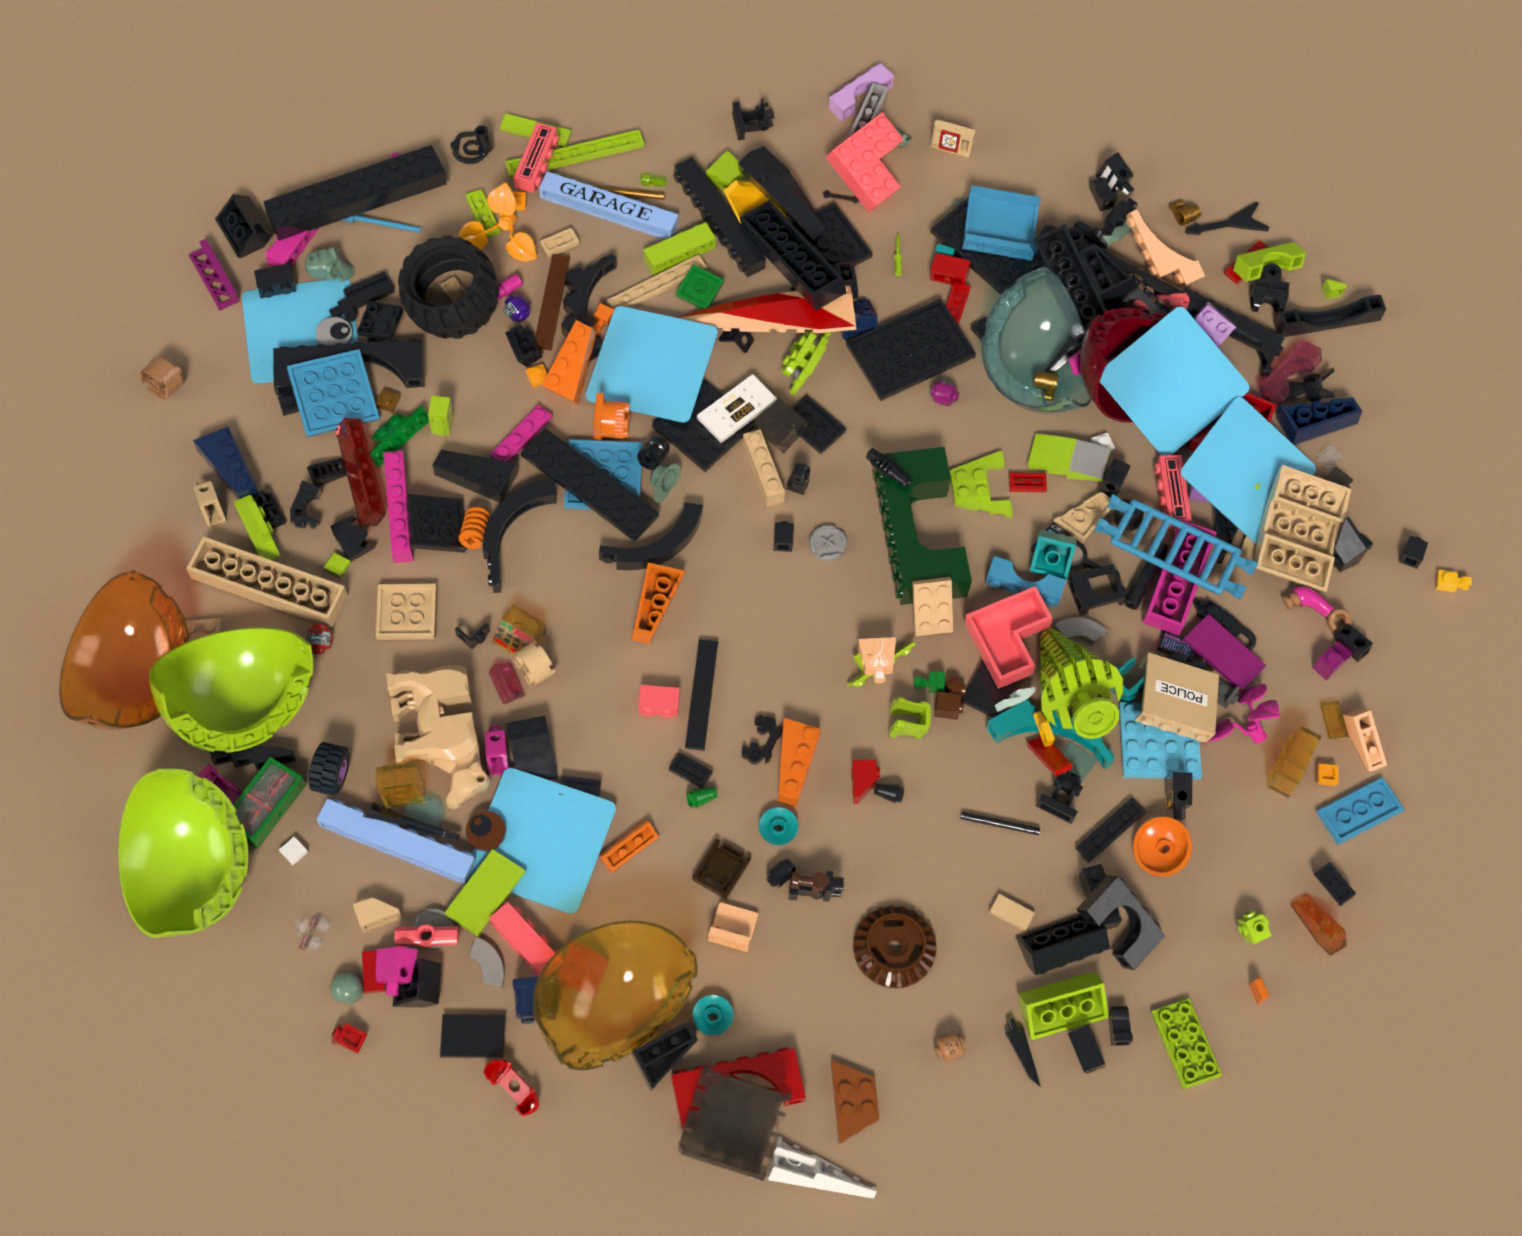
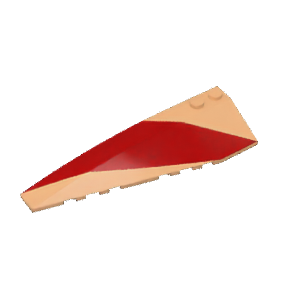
M846 285L847 293L817 311L798 291L732 301L677 317L712 325L716 328H723V331H731V328H739L740 331L770 332L771 329L786 332L788 329H797V333H805V329H813V333L856 330L851 287Z

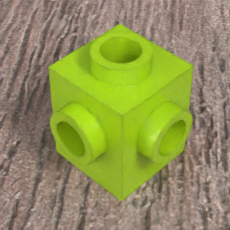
M1250 910L1243 913V917L1237 919L1239 923L1238 930L1246 942L1256 944L1272 936L1268 927L1269 921L1263 913Z

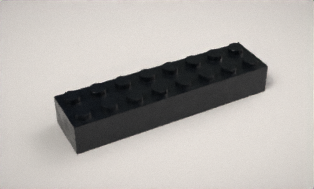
M770 200L739 217L741 225L760 251L816 311L847 293L843 277Z

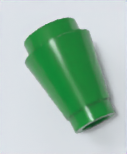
M714 787L691 789L690 792L686 793L687 802L690 808L695 807L697 809L717 798L716 789Z

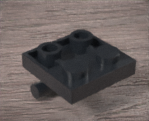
M369 301L357 329V334L368 337V343L375 341V339L392 341L404 311L403 308L397 305Z

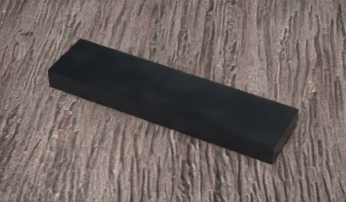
M1131 798L1076 847V850L1090 863L1145 815L1146 811Z

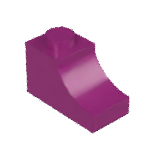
M1338 641L1318 658L1312 668L1325 680H1328L1353 653Z

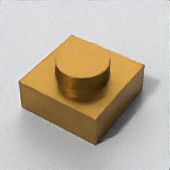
M382 389L375 403L376 407L393 413L400 400V395Z

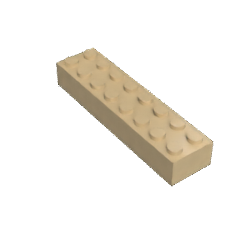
M204 536L186 568L190 578L314 623L326 625L331 629L348 596L343 585Z

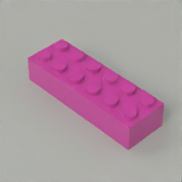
M1182 519L1180 520L1205 533L1216 536L1217 532ZM1179 528L1176 529L1169 551L1180 531ZM1187 532L1172 565L1180 569L1183 568L1198 537ZM1204 541L1189 573L1200 577L1213 544ZM1162 569L1143 624L1179 637L1198 585Z

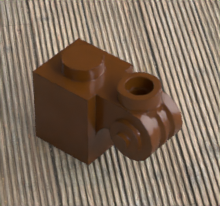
M956 677L949 678L945 687L947 693L938 692L934 717L957 720L959 713H963L964 702H961V695H965L966 684H962L960 679Z

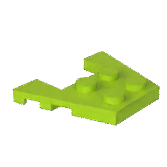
M1003 451L995 452L950 470L954 506L974 511L983 510L989 512V514L996 515L997 513L1005 515L1007 518H1012L1011 500L991 501L986 470L1004 469Z

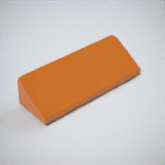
M642 820L601 851L598 857L612 873L659 836L648 820Z

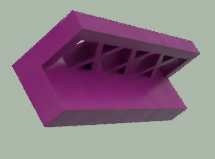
M206 239L199 241L202 249L188 255L219 311L238 303L237 293ZM201 255L206 257L204 263L196 261L195 258ZM206 268L213 270L211 276L203 274ZM213 281L221 283L219 290L211 288ZM220 295L228 296L230 299L221 304L218 301Z

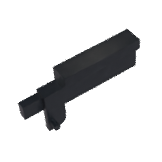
M382 272L343 289L345 299L338 301V306L330 309L329 313L331 317L344 315L348 323H351L357 319V314L354 310L367 305L369 301L374 302L395 293L394 288L386 273Z

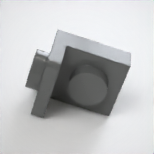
M1219 679L1217 703L1225 709L1230 703L1234 705L1240 697L1237 694L1240 687L1237 686L1234 690Z

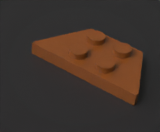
M831 1061L838 1144L879 1121L875 1077L839 1062Z

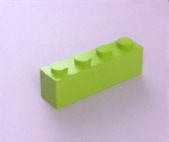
M706 222L701 225L698 224L687 231L679 232L671 238H666L655 245L646 247V249H643V260L654 276L697 254L701 255L715 249L716 237Z

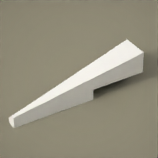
M776 1135L768 1164V1180L874 1198L877 1192L875 1186L871 1188L859 1183L860 1178L856 1176L850 1178L842 1174L841 1168L815 1154L811 1156L799 1151L800 1146L796 1144L790 1146L782 1142L781 1136Z

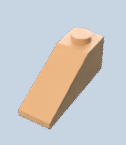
M1359 708L1344 714L1343 718L1348 734L1368 772L1387 766L1371 710Z

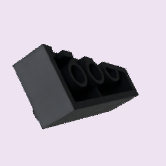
M441 450L432 464L434 475L499 503L504 500L518 475L517 463Z

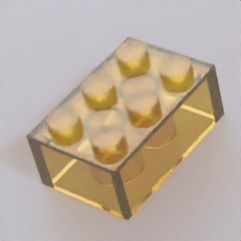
M1301 725L1296 731L1292 730L1283 744V750L1279 753L1274 768L1271 769L1267 777L1270 780L1267 787L1289 798L1298 786L1322 736Z

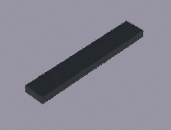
M699 639L685 749L705 751L718 641Z

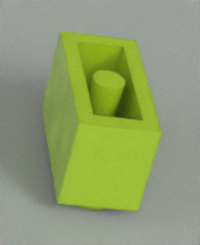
M431 396L428 418L431 432L439 436L450 435L453 421L450 397Z

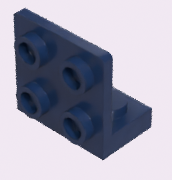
M858 299L853 302L856 330L841 331L843 339L855 338L878 327L877 313L869 299Z

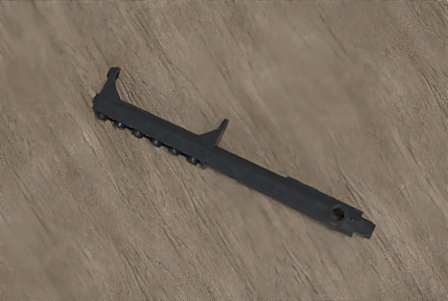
M1046 224L1040 235L1056 229V227ZM1070 227L1068 229L1078 251L1096 244L1084 238V233L1080 228ZM1097 245L1127 274L1136 273L1140 275L1143 283L1151 287L1155 295L1187 293L1189 304L1186 310L1193 318L1207 302L1211 303L1236 324L1229 337L1255 349L1264 368L1260 376H1269L1273 369L1270 365L1275 355L1279 357L1284 348L1281 346L1285 339L1284 337L1264 328L1261 324L1248 320L1247 317L1241 316L1229 308L1217 304L1211 299L1201 296L1198 292L1189 290L1187 286L1182 290Z

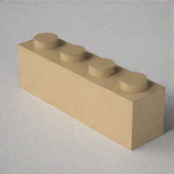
M761 429L743 434L742 445L766 507L783 503L785 491Z

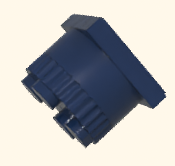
M554 975L512 980L516 1018L521 1019L522 1024H531L534 1020L540 1019L543 1022L555 1020L554 1015L558 1014Z

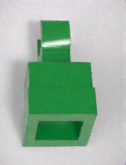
M929 672V679L914 677V689L929 687V693L938 694V692H945V672Z

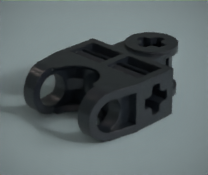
M1266 265L1261 277L1252 281L1249 298L1252 312H1258L1259 306L1263 303L1272 305L1277 316L1280 311H1284L1289 297L1290 283L1281 281L1282 270L1278 265Z

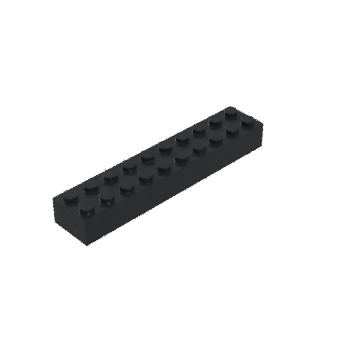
M430 145L265 200L264 206L273 230L280 241L299 233L311 231L446 185V174L433 146Z

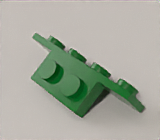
M423 406L417 408L408 418L398 413L393 415L386 424L378 428L376 433L371 436L372 440L378 445L368 455L376 467H380L384 463V453L398 451L429 422L428 414Z

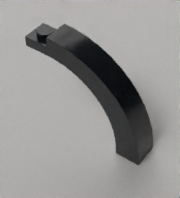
M685 502L683 512L675 527L662 539L650 545L638 548H616L600 545L599 560L605 563L615 562L617 570L646 569L648 562L659 565L670 560L680 553L695 536L702 520L703 505Z

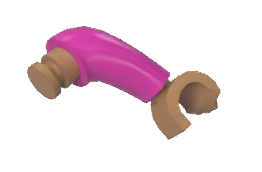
M1295 587L1292 589V593L1288 595L1289 597H1283V602L1288 609H1291L1292 605H1299L1300 607L1309 606L1324 618L1327 617V626L1330 632L1337 629L1334 624V618L1341 619L1343 625H1351L1352 623L1350 614L1347 611L1341 609L1334 611V607L1326 599L1309 587Z

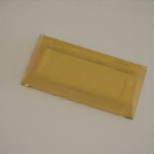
M1339 701L1320 703L1329 739L1348 737Z

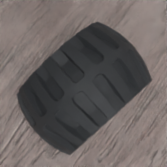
M448 235L440 238L433 237L427 239L423 244L415 246L411 254L407 255L403 261V268L400 269L398 278L400 300L409 318L423 331L439 338L460 339L465 335H472L478 332L480 327L489 322L490 316L495 312L497 306L499 284L491 261L477 246L459 237L454 238ZM455 270L470 272L474 275L468 292L458 301L447 305H432L425 302L424 297L428 286L438 276Z

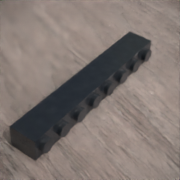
M691 157L674 165L673 177L675 181L680 183L684 194L691 198L694 208H698L702 219L708 222L713 234L716 233L719 237L720 244L726 247L730 258L736 261L740 272H744L746 277H749L765 269V256L694 158Z

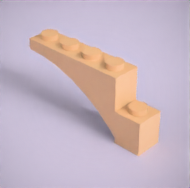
M1134 210L1126 215L1127 225L1134 233V240L1142 250L1141 256L1147 261L1150 273L1161 278L1174 272L1175 281L1180 287L1186 286L1205 276L1198 260L1192 261L1158 240L1147 227L1138 210Z

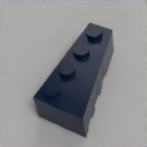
M1354 397L1332 399L1330 402L1313 401V404L1304 405L1303 403H1295L1294 406L1284 404L1279 405L1276 419L1290 442L1296 445L1358 424L1362 409Z
M229 427L193 440L197 452L202 455L208 465L212 467L238 500L248 495H251L253 499L257 498V489Z

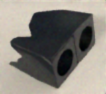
M353 515L330 526L335 539L350 561L361 557L375 548V545L366 546L367 541L364 539L368 532L361 525H350L357 519Z

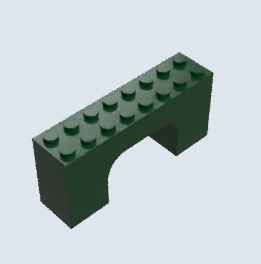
M945 447L885 453L887 458H890L891 461L899 465L900 470L912 479L910 485L904 489L899 483L893 479H888L882 472L880 473L878 469L873 471L874 482L877 481L878 485L876 487V496L881 501L879 503V512L884 517L882 528L883 531L887 532L885 544L886 548H890V553L888 554L889 564H893L894 569L892 570L893 582L896 581L897 585L895 587L896 599L899 598L900 605L913 604L912 581L950 577L952 580V599L967 597L972 579L965 547L932 550L923 546L917 538L911 504L916 501L947 497L951 476Z

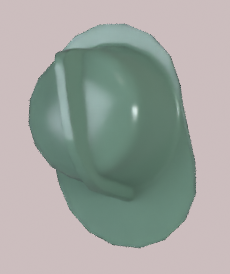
M674 463L670 466L661 464L653 471L650 483L654 487L653 496L656 503L664 501L678 482L681 474V468L678 464Z

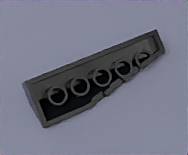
M764 146L750 151L738 163L739 172L809 238L814 241L826 230V227L789 169Z

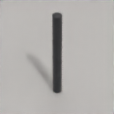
M967 812L961 813V820L1038 836L1040 833L1039 827Z

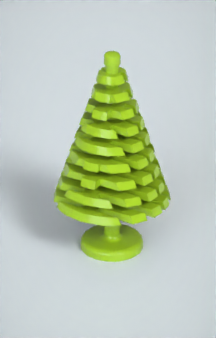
M1051 627L1040 631L1041 705L1045 717L1056 726L1052 713L1055 710L1064 729H1073L1074 727L1079 736L1088 739H1095L1106 735L1116 726L1119 720V710L1112 701L1109 690L1110 688L1115 690L1119 702L1123 693V678L1118 669L1106 660L1104 663L1095 653L1082 647L1077 642L1068 640L1067 636L1055 629H1051ZM1068 706L1069 708H1071L1073 714V726L1067 708Z

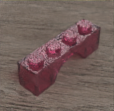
M1302 341L1260 383L1261 398L1279 406L1290 395L1287 379L1298 372H1312L1322 361L1321 348Z

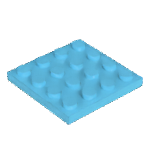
M1119 703L1123 778L1165 779L1172 772H1190L1193 774V780H1200L1202 778L1199 741L1135 721V717L1142 711V703Z

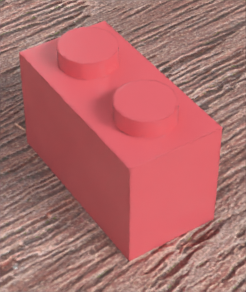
M641 685L638 705L639 714L647 717L660 715L664 718L678 717L680 688Z

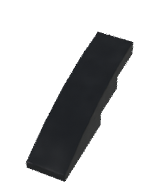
M253 746L241 751L227 753L225 751H209L214 765L233 761L236 768L254 764L256 769L260 770L269 757L281 764L296 761L293 750L278 747Z

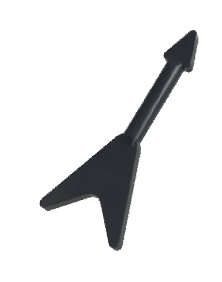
M1255 202L1229 218V220L1200 226L1195 224L1187 229L1186 234L1201 235V232L1225 227L1267 232L1269 226L1252 218L1259 205L1258 202Z
M374 802L371 808L377 812H363V817L403 824L445 838L459 840L460 834L449 829L408 818Z

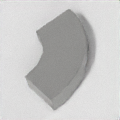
M1068 618L1056 623L1053 627L1067 636L1068 640L1082 638L1092 644L1108 632L1099 623L1086 618Z
M475 937L469 958L477 961L481 966L483 972L482 983L502 988L504 968L499 954L488 942Z

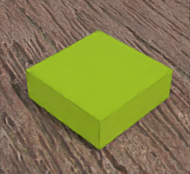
M333 553L324 566V570L342 578L351 561Z

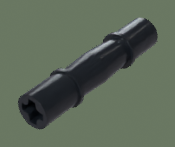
M1161 542L1154 556L1163 560L1168 546ZM1145 561L1124 601L1126 607L1132 610L1138 609L1158 566Z

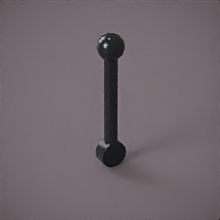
M824 191L823 193L824 198L833 197L852 201L855 204L859 202L857 197L851 198L830 194L829 191Z

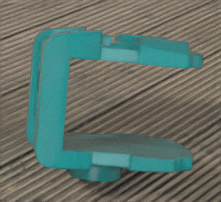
M1133 657L1123 666L1118 665L1116 667L1121 676L1127 674L1134 667L1136 658ZM1145 676L1130 690L1123 685V693L1120 698L1122 702H1131L1135 699L1138 692L1143 691Z

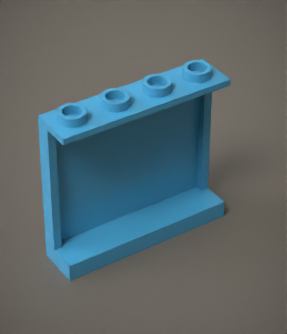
M971 186L968 196L962 249L1032 261L1034 253L1030 243L1035 238L1038 206L1041 197L1001 191L1000 189L984 188L982 186Z

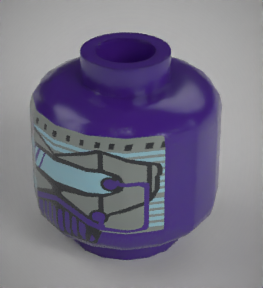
M511 295L505 300L504 312L513 322H523L529 317L530 305L522 296L517 295L513 297Z

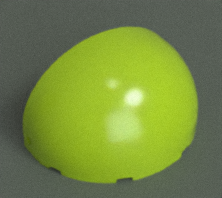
M269 627L233 629L191 640L161 656L151 667L149 683L155 705L166 724L187 743L197 748L212 752L214 750L225 751L226 753L251 748L273 737V733L280 727H285L304 703L309 691L310 676H313L314 669L311 644L294 632Z
M157 769L142 776L131 790L121 820L118 860L124 900L136 926L145 935L153 938L193 934L220 921L232 909L243 889L241 888L244 876H247L248 871L247 838L244 826L240 824L235 814L237 812L235 807L215 784L206 778H200L194 775L193 772L183 769Z

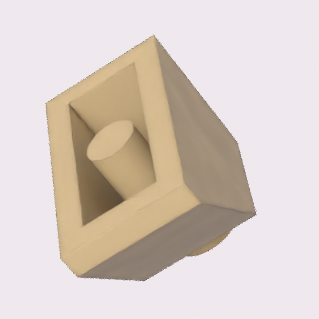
M373 897L359 899L357 903L353 904L362 932L402 919L398 908Z

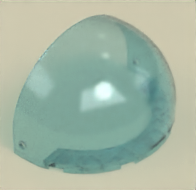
M1044 266L1018 278L1017 282L1010 289L1007 288L997 299L985 323L986 331L984 337H982V358L989 380L1008 400L1032 412L1060 414L1086 407L1091 402V398L1084 386L1082 375L1073 374L1069 361L1055 372L1058 373V380L1052 401L1045 400L1044 393L1048 392L1047 389L1033 386L1034 375L1036 371H1045L1070 335L1075 339L1080 332L1084 335L1085 332L1076 307L1065 286L1052 271Z

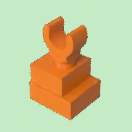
M601 303L594 314L596 323L592 327L597 333V337L600 336L604 325L609 326L615 311Z

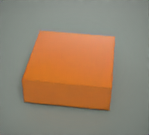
M1261 978L1255 979L1249 985L1257 1004L1263 1003L1269 997Z

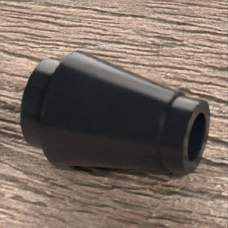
M876 783L874 795H878L895 804L896 802L901 803L904 787H900V784Z

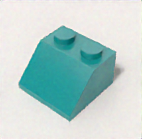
M1040 529L1030 571L1044 575L1050 574L1067 580L1077 538Z

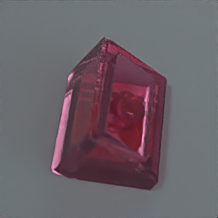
M511 662L496 664L490 669L489 675L502 704L510 703L525 696Z

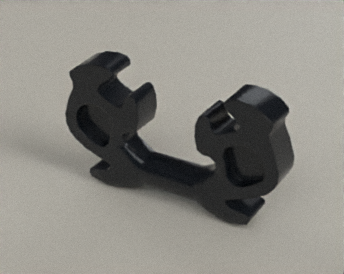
M759 715L754 722L755 726L761 724V728H757L758 734L765 735L770 733L766 747L763 750H759V745L751 742L750 750H747L746 746L742 748V758L753 765L760 763L764 758H766L765 764L771 760L772 750L776 741L782 735V727L776 730V720L773 717Z

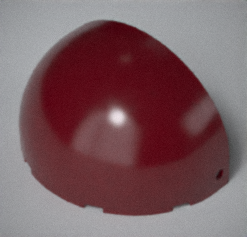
M1117 308L1105 311L1102 316H1096L1091 322L1081 346L1080 369L1088 395L1106 417L1119 422L1134 423L1100 383V379L1106 365L1167 315L1155 311L1153 314L1144 313L1143 309Z

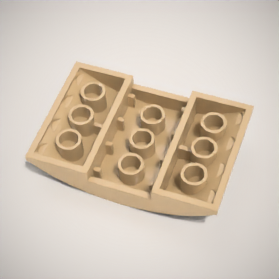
M1282 465L1273 483L1263 513L1256 544L1255 562L1258 563L1256 569L1326 593L1335 559L1333 557L1340 525L1344 522L1351 489Z

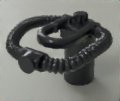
M479 125L475 128L474 132L459 133L455 140L451 142L450 147L456 160L465 164H476L485 159L488 153L493 150V143L488 128L484 125ZM476 136L477 140H469L463 145V151L467 155L480 156L474 159H466L459 156L458 150L461 138ZM474 144L478 146V151H468L467 147Z

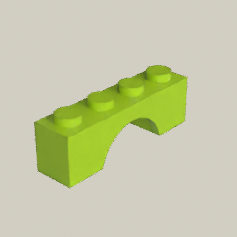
M1290 242L1238 255L1233 271L1247 282L1259 279L1263 268L1268 264H1276L1287 271L1303 267L1306 252L1295 242Z

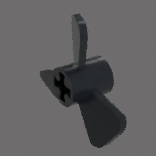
M1334 367L1326 369L1319 374H1309L1302 379V382H1285L1282 385L1283 398L1290 400L1304 393L1310 402L1336 397L1334 392L1323 388L1322 381L1335 372Z

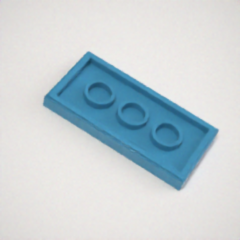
M1381 777L1318 809L1316 813L1336 844L1340 845L1400 814L1405 809L1385 779Z

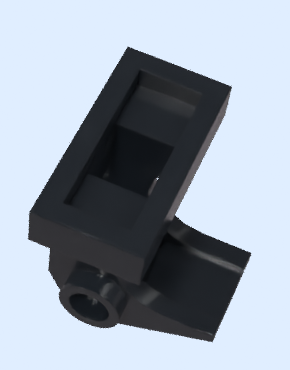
M761 99V104L754 111H744L740 108L739 101L732 102V115L738 141L745 140V133L766 131L774 126L772 119L775 117L772 109H768V102L765 103ZM751 120H758L757 122L748 123Z
M302 480L299 486L300 489L290 508V522L295 524L297 528H306V525H310L311 529H315V525L320 526V521L309 517L306 514V507L312 500H319L322 492L319 487Z
M1067 771L1066 774L1063 773L1062 776L1058 775L1053 784L1056 786L1052 797L1041 794L1036 807L1072 824L1078 811L1069 806L1074 796L1079 797L1083 788L1080 785L1081 777L1070 771ZM1059 790L1070 795L1067 803L1056 799Z

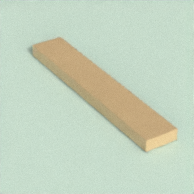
M697 254L607 299L606 303L614 310L619 306L634 308L681 284L693 264L706 271L708 267L700 255Z

